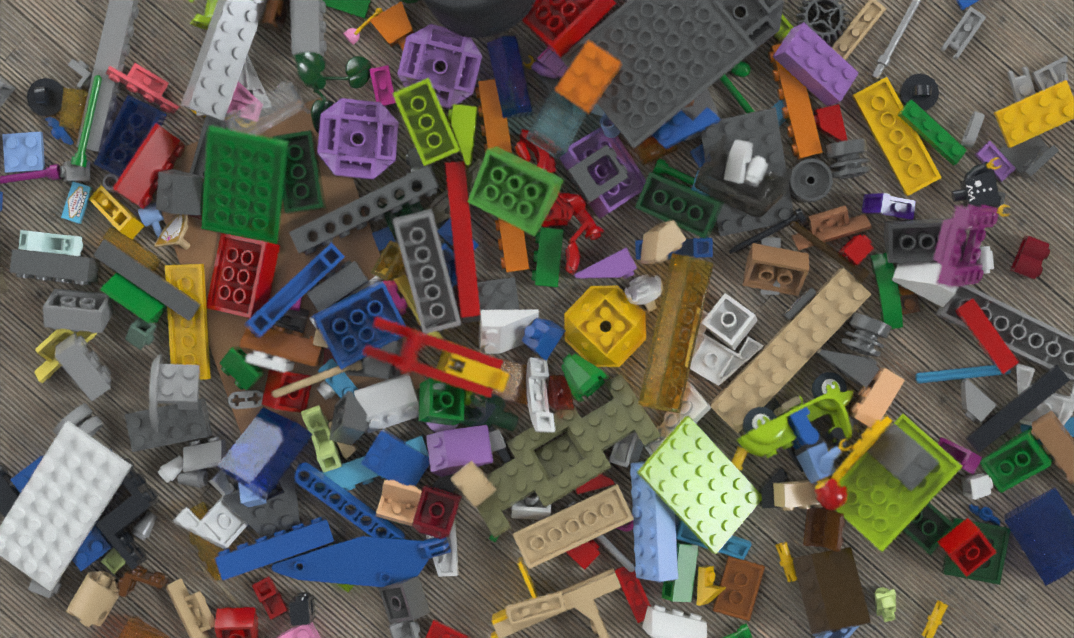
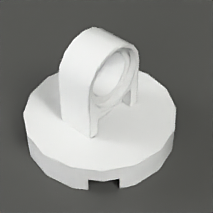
M648 274L642 275L630 281V287L628 289L625 288L627 300L636 305L645 304L648 312L657 309L654 300L662 294L664 289L662 281L657 275H654L655 277H649Z

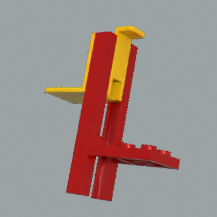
M375 317L374 327L406 337L407 339L401 356L368 345L364 348V355L393 364L403 372L409 373L413 371L489 398L493 389L500 392L504 391L509 373L500 370L503 360L458 345L450 340H443L392 321ZM423 344L442 350L436 368L417 362L415 355L417 350H421Z

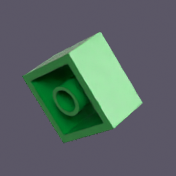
M432 378L420 383L419 421L450 426L464 421V389Z

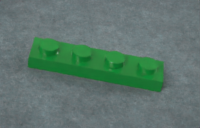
M912 99L906 103L898 114L903 121L953 166L958 164L967 151Z

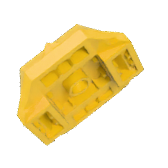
M618 285L590 286L564 313V329L566 330L564 332V340L582 358L597 367H620L646 340L645 311L639 305L630 303L625 292ZM603 321H608L611 325L610 330L607 332H603L600 329V324Z

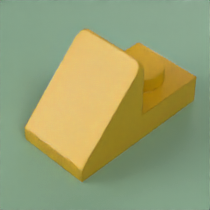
M705 565L698 567L697 606L709 604L726 589L723 586L713 585L715 580L714 566Z

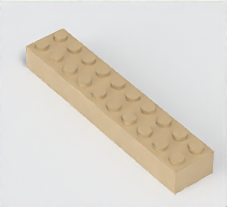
M844 267L839 268L816 292V295L783 326L710 402L711 409L731 429L739 433L743 429V419L746 413L753 408L764 407L870 297L871 293L862 284L857 282Z

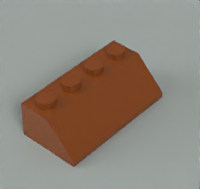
M275 325L259 338L246 328L239 344L241 347L311 366L320 365L324 352V347L313 345L315 336H310V339L305 338L301 332L292 330V333L284 332L285 328Z

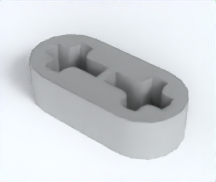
M976 111L973 112L961 145L968 148L973 147L983 123L984 114Z
M261 390L237 391L230 394L228 404L233 409L262 406L264 393ZM255 393H257L259 397L261 396V400L256 404L255 401H249V397H254ZM236 395H238V398H245V401L240 402L239 406L233 402Z

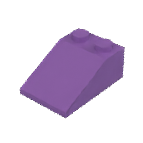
M625 248L578 272L574 277L575 279L620 277L626 279L635 274L633 270L637 269L629 251Z
M487 425L444 430L426 435L430 469L432 473L440 477L457 473L470 461L477 467L493 463Z

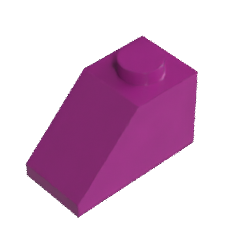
M941 437L938 445L962 466L961 469L974 474L982 457Z

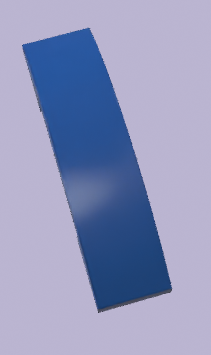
M712 238L686 239L681 243L682 247L679 250L671 251L667 255V259L713 257ZM635 240L636 260L641 259L643 240Z

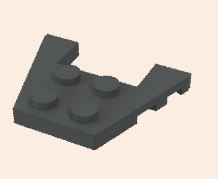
M293 466L276 472L283 491L266 498L267 504L247 507L241 503L239 490L223 496L224 502L261 537L266 536L268 539L274 537V533L284 529L287 531L292 526L300 524Z

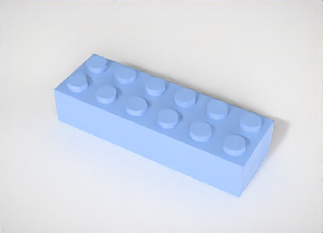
M646 461L630 463L636 578L657 582L678 579L675 513L637 474V471Z

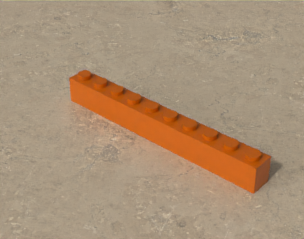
M501 78L478 81L479 87H475L476 96L481 98L482 106H478L479 116L484 118V125H481L482 136L487 138V144H484L485 154L487 149L496 146L512 154ZM498 218V220H495L496 231L501 233L498 245L499 250H503L504 258H501L502 269H506V273L529 270L524 230Z

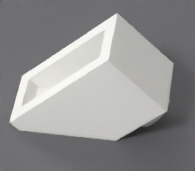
M980 473L961 476L964 496L978 499L991 494L993 483L989 475Z

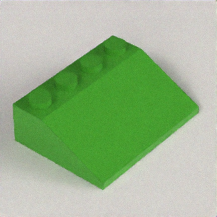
M496 146L487 149L468 202L535 236L556 200L564 179Z

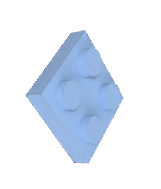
M43 132L2 134L5 173L45 170Z

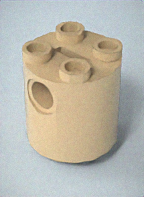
M105 571L88 572L66 610L67 613L80 618V623L87 627H90L91 624L101 626L119 597L118 584L115 582L116 578Z

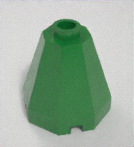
M569 354L562 360L561 368L571 393L578 402L584 401L582 398L584 395L590 397L605 383L603 378H609L605 371L577 354Z

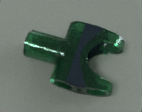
M475 392L470 394V400L476 407H464V413L468 418L464 417L463 424L469 427L487 425L488 428L494 424L514 431L519 417L503 410L506 403L502 397L493 393L490 398ZM475 395L479 396L482 400L477 399Z

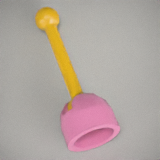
M377 8L375 13L357 29L349 28L343 33L345 38L354 45L360 38L359 32L371 22L372 18L383 12L382 8Z

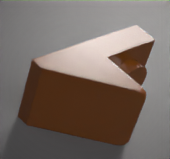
M898 284L902 315L920 312L917 293Z

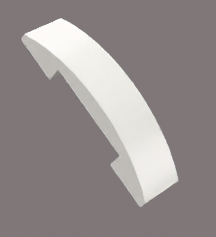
M530 357L526 373V392L530 418L536 432L554 433L553 413H549L546 378L549 377L547 360Z

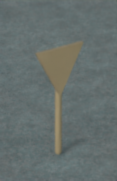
M197 561L203 572L220 587L238 608H242L229 591L218 580L216 581L200 561Z

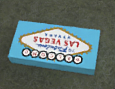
M73 181L61 218L81 224L92 187Z

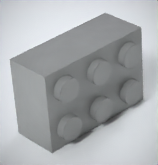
M54 289L43 305L44 327L56 330L69 329L71 331L102 333L113 315L112 298L105 293Z
M73 333L56 345L55 358L88 398L93 401L111 388V371L106 365L102 366L98 361L100 359L93 350L90 351L86 347L88 345L86 340L82 336L78 337L76 333Z

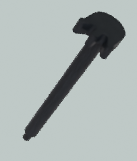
M801 208L795 210L796 215L733 246V249L729 250L730 254L738 252L752 245V243H756L784 229L792 221L797 222L800 220L804 228L809 226Z

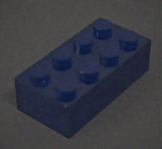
M127 95L94 164L120 177L154 125L157 123L162 127L168 114Z

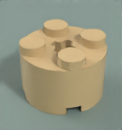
M472 461L451 477V480L475 508L496 491L494 486Z

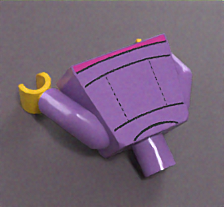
M548 47L536 59L529 55L528 58L531 60V63L526 64L523 62L527 69L551 79L557 77L560 79L568 71V67Z

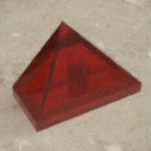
M565 375L549 376L548 404L554 410H574L572 393Z

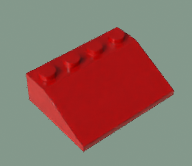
M536 0L533 8L525 15L526 17L523 18L522 22L552 52L561 58L616 2L614 0Z
M221 233L206 307L216 311L251 318L269 301L280 245Z

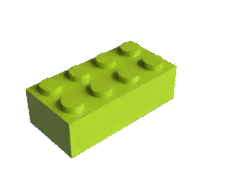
M429 78L392 93L424 166L460 151Z

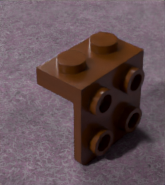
M810 507L807 509L803 545L825 547L832 551L840 552L843 546L844 514L826 508Z
M138 566L133 570H128L125 572L124 577L120 578L117 589H119L118 595L122 597L128 596L134 591L137 581L162 588L169 582V578L165 577L164 573L157 571L152 573L147 571L146 567Z

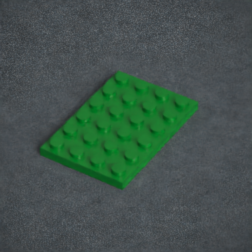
M209 126L207 131L201 229L277 244L280 232L288 142Z

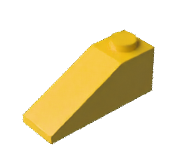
M101 185L89 198L112 225L133 240L145 226L135 214L107 191L104 186Z

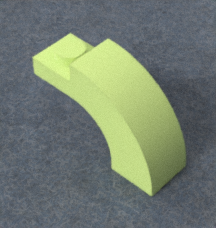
M320 405L301 411L302 418L313 440L317 460L323 473L342 467L337 444L335 441L329 440L331 432L328 426L329 422L326 415L324 416Z

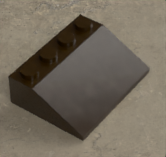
M851 547L842 548L840 552L831 550L793 558L809 627L814 637L871 623Z

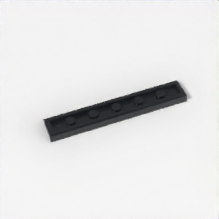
M1056 364L969 434L966 440L980 453L1069 382L1070 378Z

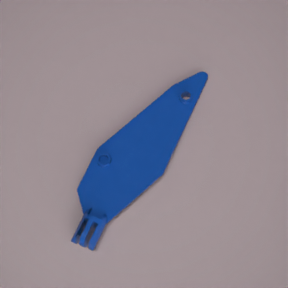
M361 536L276 562L272 565V571L297 580L384 587L417 577L429 559L450 553L451 548L447 537L443 539L433 537L418 541Z

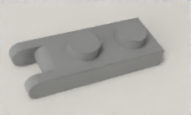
M970 6L940 50L944 52L948 46L956 51L953 59L957 60L986 16Z
M1027 66L1022 67L1023 75L1015 77L1013 71H1008V78L1015 102L1035 94Z

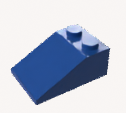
M382 429L361 464L388 480H394L406 486H416L429 466L430 461L428 456L385 429Z

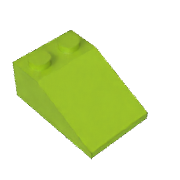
M453 104V109H449L448 121L452 125L463 158L469 168L473 160L478 110L477 107Z

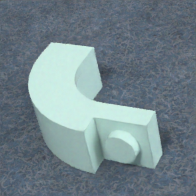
M20 230L18 249L80 256L83 248L82 237Z

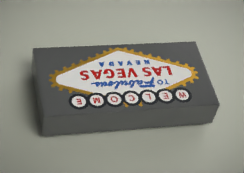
M808 288L782 316L786 320H791L816 295V291L813 288Z

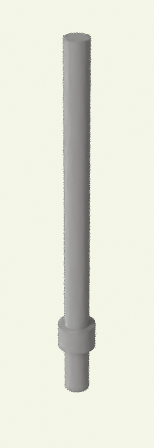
M913 0L884 54L880 55L877 61L878 65L871 76L872 78L878 80L884 68L888 67L891 61L890 57L921 0Z

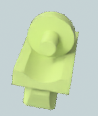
M880 587L874 593L876 615H882L884 622L895 620V590Z

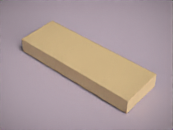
M562 591L505 606L510 626L567 611Z

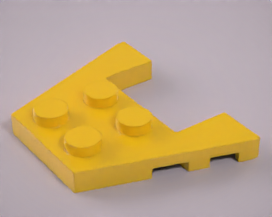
M888 416L881 421L877 419L862 434V439H859L852 447L854 451L833 474V479L838 482L853 464L874 445L892 422Z

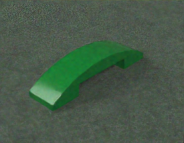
M886 253L871 255L870 260L878 289L882 322L890 325L891 329L902 328L903 316L898 283L892 281L895 272L893 263H888Z

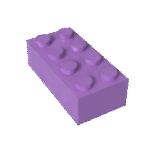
M805 23L795 26L790 30L773 56L827 107L841 102L859 74Z

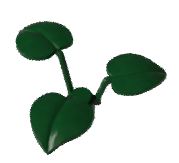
M310 51L294 55L300 80L306 87L312 88L313 92L322 98V100L314 101L311 108L313 127L319 133L321 113L335 104L333 101H326V97L319 91L325 87L326 80H349L351 88H361L368 82L371 76V63L362 56H354L348 60L345 67V72L348 76L327 77L320 74L325 69V60L322 55Z

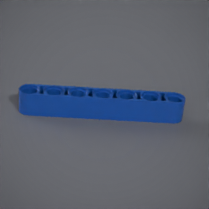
M304 462L297 466L295 480L299 485L372 537L405 539L402 530L387 519L376 517V512L315 467ZM301 471H306L309 473V475L303 477L299 473ZM321 482L325 486L322 488H318L315 486V484ZM338 494L340 497L338 499H333L330 497V495ZM353 505L355 509L348 510L346 506ZM363 516H369L371 519L368 521H364L361 518ZM378 527H384L386 530L383 532H379L376 529Z

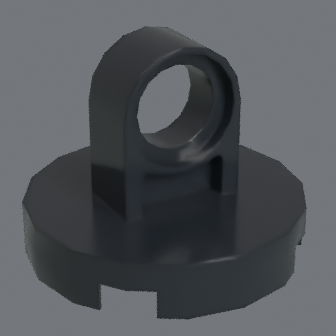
M922 73L913 74L902 83L899 91L900 100L906 105L912 99L920 108L927 111L938 100V85L929 75Z
M42 78L31 84L27 93V101L33 112L40 116L51 117L59 114L58 112L65 107L67 95L60 83L53 79Z

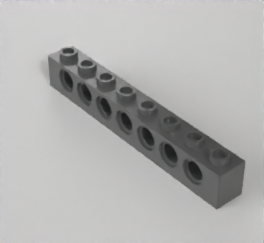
M427 165L289 232L298 253L308 255L315 252V247L321 244L325 247L333 243L332 239L338 236L341 239L350 235V231L355 228L360 230L367 227V222L371 220L377 222L385 218L384 214L390 211L393 214L402 210L401 206L407 203L410 206L419 202V197L425 194L426 197L437 193L436 189L440 188L431 166ZM416 181L422 183V189L419 192H415L413 189V184ZM400 189L405 193L402 200L396 198V192ZM381 198L387 200V206L384 209H381L378 204ZM365 206L370 209V214L367 217L361 214V210ZM348 214L353 219L350 225H346L344 222V218ZM329 223L335 225V231L332 234L327 231ZM313 231L318 234V239L315 242L310 239V234Z

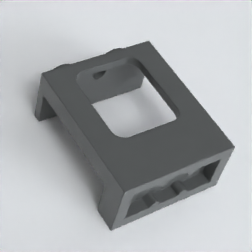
M608 145L602 147L566 172L587 205L628 178L626 167L623 164H619L616 159V152L612 147L609 148ZM606 155L618 175L603 185L598 186L587 171V167Z

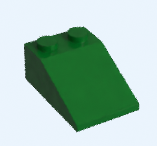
M1031 427L1014 436L980 461L981 466L991 477L992 482L1000 493L1050 467L1052 463V456L1045 452L1040 439L1037 440L1033 436Z

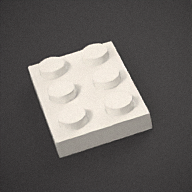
M260 351L248 354L246 362L282 372L293 370L295 363L289 359L271 356V354Z

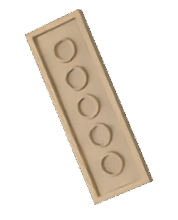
M618 484L512 534L528 569H531L634 520Z

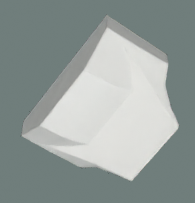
M635 432L613 445L609 462L628 467L630 463L639 460L643 444Z

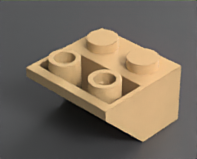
M674 220L658 223L643 235L640 259L642 265H653L657 262L660 264L668 258L667 255L671 251L675 252L682 247L681 243L686 238Z

